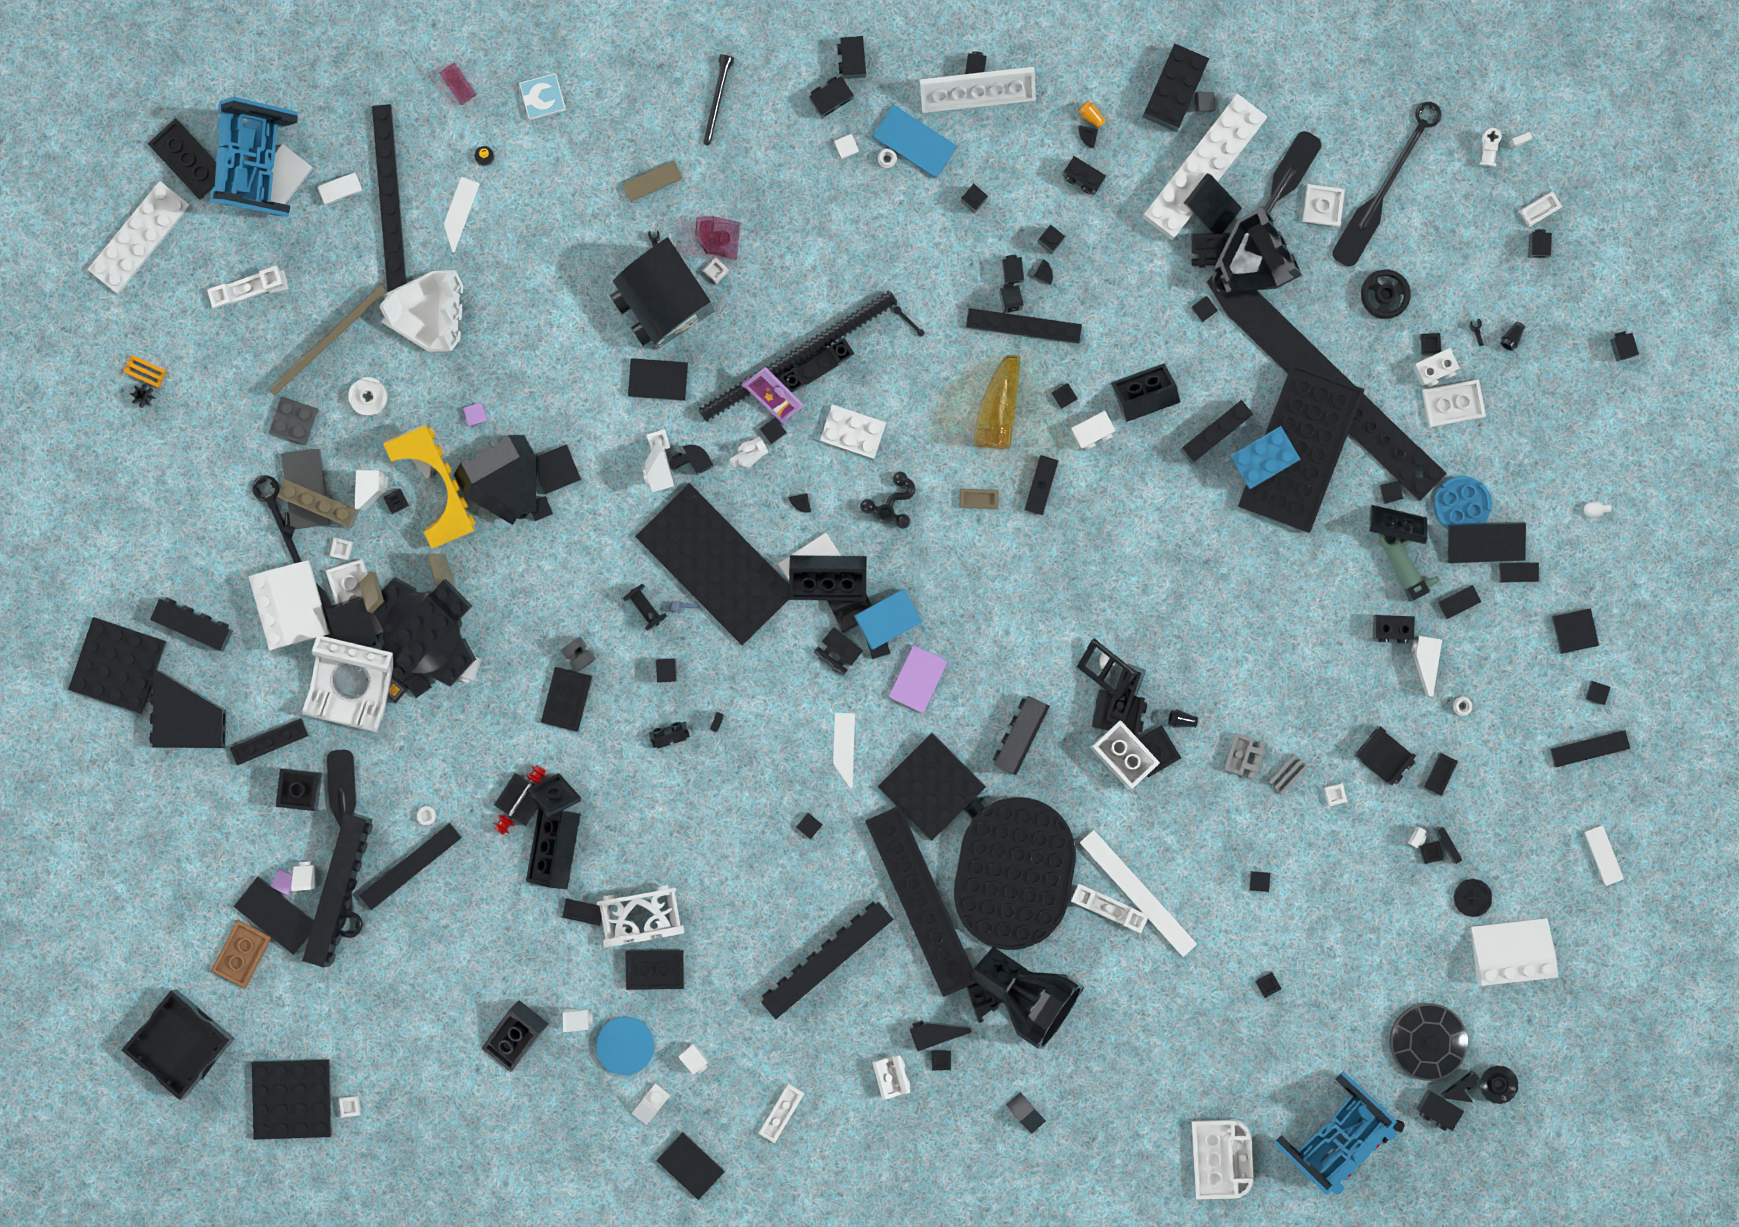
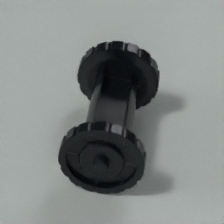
M641 584L635 589H631L623 597V600L625 602L628 600L633 602L648 622L645 629L649 631L653 627L658 626L667 615L665 613L661 615L657 613L643 594L642 590L645 588V585ZM649 613H653V619L649 618Z

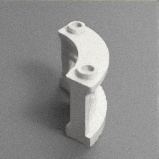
M668 885L657 887V891L619 898H615V895L603 896L604 900L597 901V905H600L605 933L604 947L683 934L684 927L680 925L675 896L676 888H669ZM667 895L669 909L661 912L659 909L664 906L665 902L659 904L657 899L660 896ZM653 896L651 903L642 899L644 897ZM631 900L624 908L621 901ZM637 904L655 914L647 920L643 933H640L636 924L625 920L629 912ZM609 905H616L618 907L617 912L612 911L614 915L619 916L618 920L611 918ZM669 912H670V918H671L672 927H671V925H670L668 919H667L666 916H665V914H667V913H669ZM658 918L660 921L655 922L658 924V927L656 929L651 928L650 923ZM612 923H616L615 935ZM623 924L630 925L633 929L632 932L627 933V927H623Z

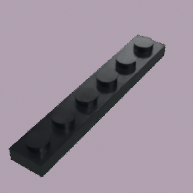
M969 308L966 328L1079 344L1082 324Z

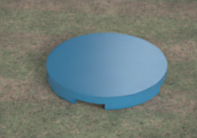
M1456 476L1445 481L1436 491L1433 501L1435 516L1446 529H1448V524L1485 523L1492 507L1491 497L1487 488L1478 480L1469 476Z
M628 1016L618 1017L608 1022L601 1029L596 1042L597 1055L601 1063L609 1071L619 1075H631L641 1071L650 1062L654 1052V1038L649 1028L639 1019Z

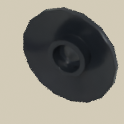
M1496 1065L1488 1068L1483 1073L1480 1079V1089L1483 1096L1490 1102L1503 1104L1515 1097L1519 1082L1511 1069ZM1497 1080L1501 1082L1500 1087H1495Z

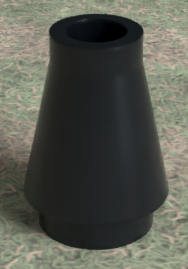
M1515 322L1501 337V346L1509 351L1518 348L1525 326L1520 322Z
M1179 709L1171 710L1168 724L1172 725L1173 728H1196L1198 717Z

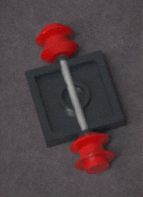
M531 766L533 771L526 773L528 779H530L528 781L514 773L500 794L494 806L505 812L506 816L498 815L500 821L493 823L496 826L494 829L503 835L505 832L510 833L508 828L509 826L514 827V823L511 820L513 818L527 826L539 808L527 794V789L534 786L535 783L542 782L541 778L543 776L547 777L545 774L546 770L541 766Z

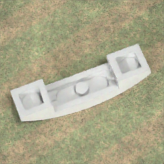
M276 265L259 271L258 274L230 284H222L207 291L212 308H217L268 292L281 286L283 281L279 268Z
M1078 884L1071 899V902L1139 933L1142 932L1149 917L1132 907L1081 884Z

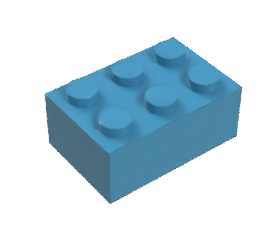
M1281 426L1230 456L1249 489L1300 460Z

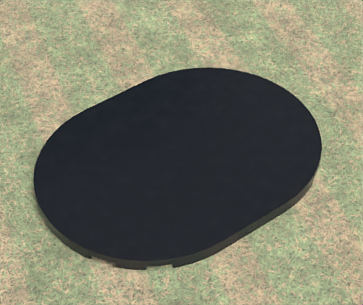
M1009 797L989 804L969 823L961 843L954 882V902L962 923L978 940L998 949L1019 950L1040 943L1060 924L1068 906L1076 862L1075 841L1063 817L1052 807L1039 800L1029 797Z

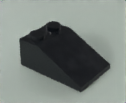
M518 1000L508 1010L482 1046V1049L512 1072L549 1024Z

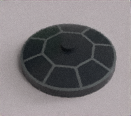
M1434 1003L1414 1005L1405 1010L1396 1019L1392 1027L1390 1049L1393 1058L1404 1072L1416 1079L1425 1081L1443 1079L1455 1072L1466 1056L1468 1047L1466 1029L1460 1018L1453 1011L1442 1005Z

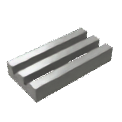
M1293 754L1268 783L1283 795L1309 767ZM1295 760L1297 763L1275 784L1274 781ZM1301 765L1302 768L1298 771V773L1283 787V789H1281L1280 786Z

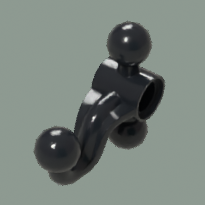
M899 471L893 475V482L897 486L906 485L908 487L907 492L893 493L887 499L886 504L879 507L871 499H864L860 504V509L866 514L875 513L881 523L894 521L897 527L905 529L911 522L909 516L906 514H894L892 507L896 500H908L913 497L916 488L914 482L907 477L906 473ZM887 509L890 511L891 516L886 519L882 518L880 511Z

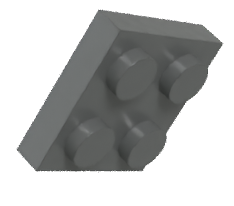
M281 396L269 433L307 445L318 408Z

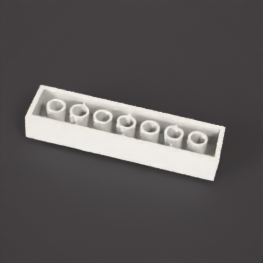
M1237 93L1142 218L1173 241L1193 215L1191 210L1184 204L1185 200L1206 173L1211 174L1217 182L1221 179L1265 122L1267 116Z

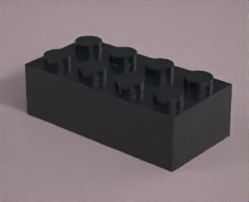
M1174 43L1142 117L1177 132L1210 58Z

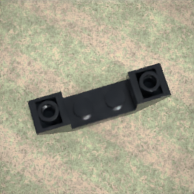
M844 337L828 347V350L797 369L790 370L779 377V379L793 393L841 365L853 356L854 352Z

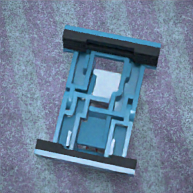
M237 97L219 101L218 113H221V118L217 121V127L220 129L219 149L216 161L215 187L211 190L210 202L274 216L289 217L290 205L270 202L273 172L270 171L274 167L277 127L283 128L297 123L298 112ZM242 118L251 119L242 124ZM243 156L248 157V161L243 160Z

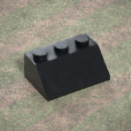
M1165 363L1111 383L1126 422L1181 403L1177 385Z

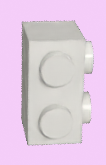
M1450 348L1412 366L1421 386L1428 385V387L1439 383V378L1445 377V379L1455 376V371L1460 369Z

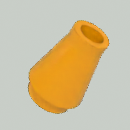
M1086 101L1078 110L1081 114L1080 117L1097 128H1100L1106 121L1093 102Z

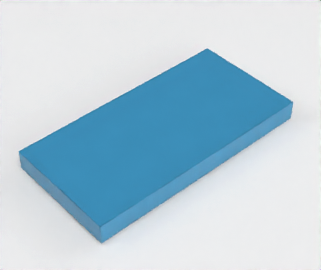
M895 105L892 106L873 135L874 139L936 179L957 148V145Z

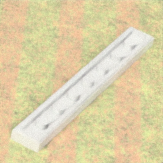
M1094 830L1079 842L1144 914L1149 916L1148 919L1182 957L1197 945Z

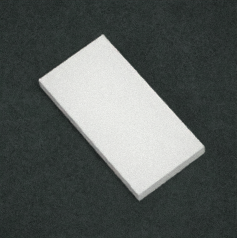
M363 559L326 570L336 604L362 596L359 582L368 574ZM368 612L376 635L383 633V629L374 612Z

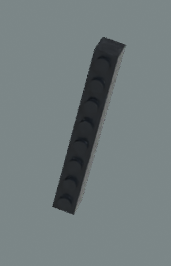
M353 812L344 814L302 961L324 968L331 966L335 960L336 954L334 952L341 940L340 931L345 925V914L351 905L352 899L350 897L357 884V872L362 867V855L368 846L366 841L373 829L372 818Z
M872 901L864 908L866 912L860 916L858 913L850 920L852 923L850 926L840 928L835 933L837 935L836 938L832 941L830 939L826 940L821 945L823 949L818 953L813 951L806 957L807 962L803 966L799 963L791 970L793 974L790 977L786 978L784 976L776 983L778 985L773 991L769 989L762 995L764 999L761 1000V1003L775 1020L894 920L879 901L877 903Z

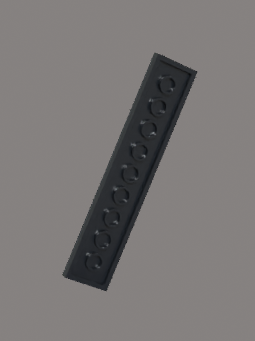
M899 805L865 820L942 996H948L975 984L976 982L970 979L973 971L972 966L901 806Z

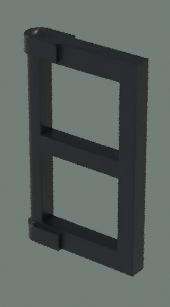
M1095 638L1091 640L1087 650L1076 666L1118 700L1122 698L1137 674L1135 669L1127 665ZM1096 647L1109 657L1099 676L1085 666ZM1114 662L1128 672L1118 691L1104 681Z

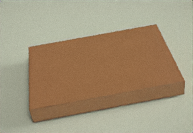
M238 919L211 972L246 989L272 937Z

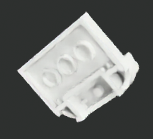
M1237 1119L1192 1121L1196 1199H1235L1247 1194L1254 1182L1252 1134L1247 1124Z

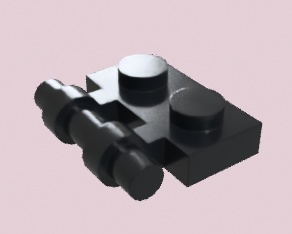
M1192 233L1191 253L1199 254V258H1192L1191 266H1199V268L1216 266L1230 233ZM1205 253H1216V258H1205Z
M835 627L831 629L822 641L828 647L824 651L820 647L814 650V653L819 656V660L825 661L832 667L834 672H839L842 676L848 671L842 666L846 661L852 666L863 652L860 647ZM832 650L841 657L838 662L829 655Z

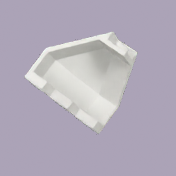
M456 270L432 271L383 294L385 300L379 306L384 315V319L381 322L428 352L452 351L460 341L461 332L458 331V320L462 318V305L459 304L460 293H463V284Z

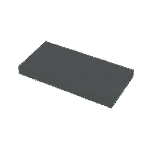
M320 449L281 454L284 479L326 496ZM288 502L290 524L292 527H295V530L330 525V519Z

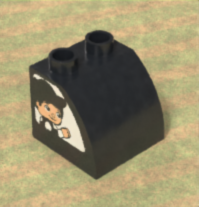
M668 237L649 249L617 275L613 283L618 290L609 295L622 315L631 309L639 322L630 328L643 347L652 341L655 347L659 349L715 312L710 299Z

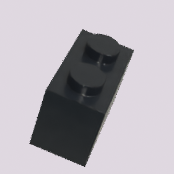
M863 36L841 37V43L837 44L838 55H842V62H838L839 74H843V79L865 78L866 65Z
M842 76L831 78L827 81L828 85L823 88L817 87L809 96L810 102L821 119L854 99L853 93Z
M1429 1089L1416 1108L1420 1111L1419 1116L1427 1121L1432 1118L1437 1122L1436 1126L1444 1131L1447 1128L1453 1131L1464 1113L1462 1109Z

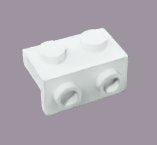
M900 1055L872 1062L882 1100L910 1093V1081L906 1077L905 1063Z

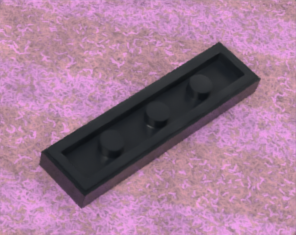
M302 718L235 745L230 750L238 766L308 737L309 734Z
M1626 730L1551 748L1550 751L1554 767H1560L1628 750L1630 745Z

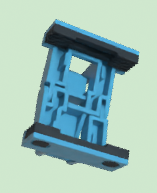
M1344 1071L1335 1080L1351 1096L1331 1118L1333 1121L1321 1128L1299 1150L1294 1148L1282 1135L1274 1142L1326 1195L1331 1191L1336 1195L1341 1194L1344 1186L1340 1182L1348 1180L1354 1174V1170L1358 1167L1357 1164L1363 1163L1373 1150L1376 1151L1382 1145L1383 1137L1392 1140L1396 1136L1393 1126L1397 1121ZM1360 1117L1363 1118L1361 1122L1356 1123ZM1334 1149V1150L1321 1162L1320 1159H1321L1323 1156H1325L1330 1150Z

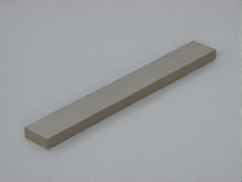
M379 284L269 387V391L273 395L280 392L386 292L385 288Z

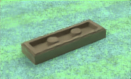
M672 161L622 185L630 202L681 180L682 176L675 161Z

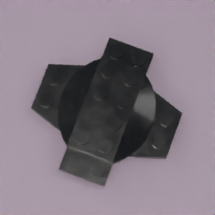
M396 577L393 578L381 591L384 602L374 611L383 629L384 644L381 650L393 653L392 676L402 684L412 673H425L451 687L476 661L466 639L462 638L460 634V627H462L461 619L473 606L447 579L442 580L434 591L418 592L416 591L417 588Z

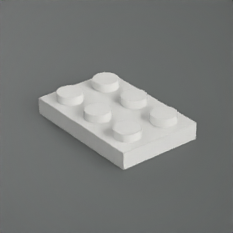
M832 405L820 441L875 459L886 422Z

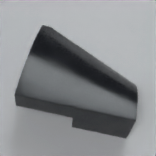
M978 983L967 987L977 1021L981 1023L984 1021L982 1018L991 1010L994 1012L998 1008L999 1004L1002 1003L1001 999Z

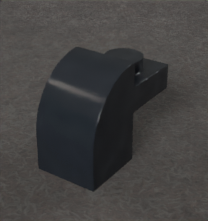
M692 444L683 446L686 454L678 453L672 456V461L669 462L673 470L691 462L697 475L714 467L707 452L702 447Z

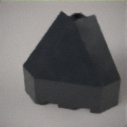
M1264 207L1237 220L1217 261L1214 271L1222 278L1227 293L1277 289L1302 276L1293 253L1290 254L1281 232L1277 231L1273 224V218Z
M508 435L502 438L503 442L493 447L490 445L479 451V456L469 461L467 458L462 461L454 473V477L466 498L512 525L516 519H526L529 512H537L536 456L525 435Z

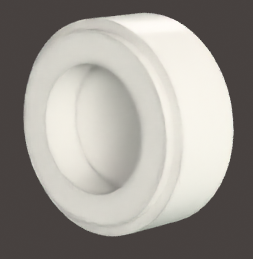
M430 806L421 807L417 812V820L422 825H431L436 820V811Z

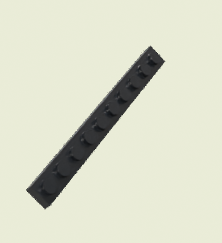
M391 104L372 106L387 293L407 283Z

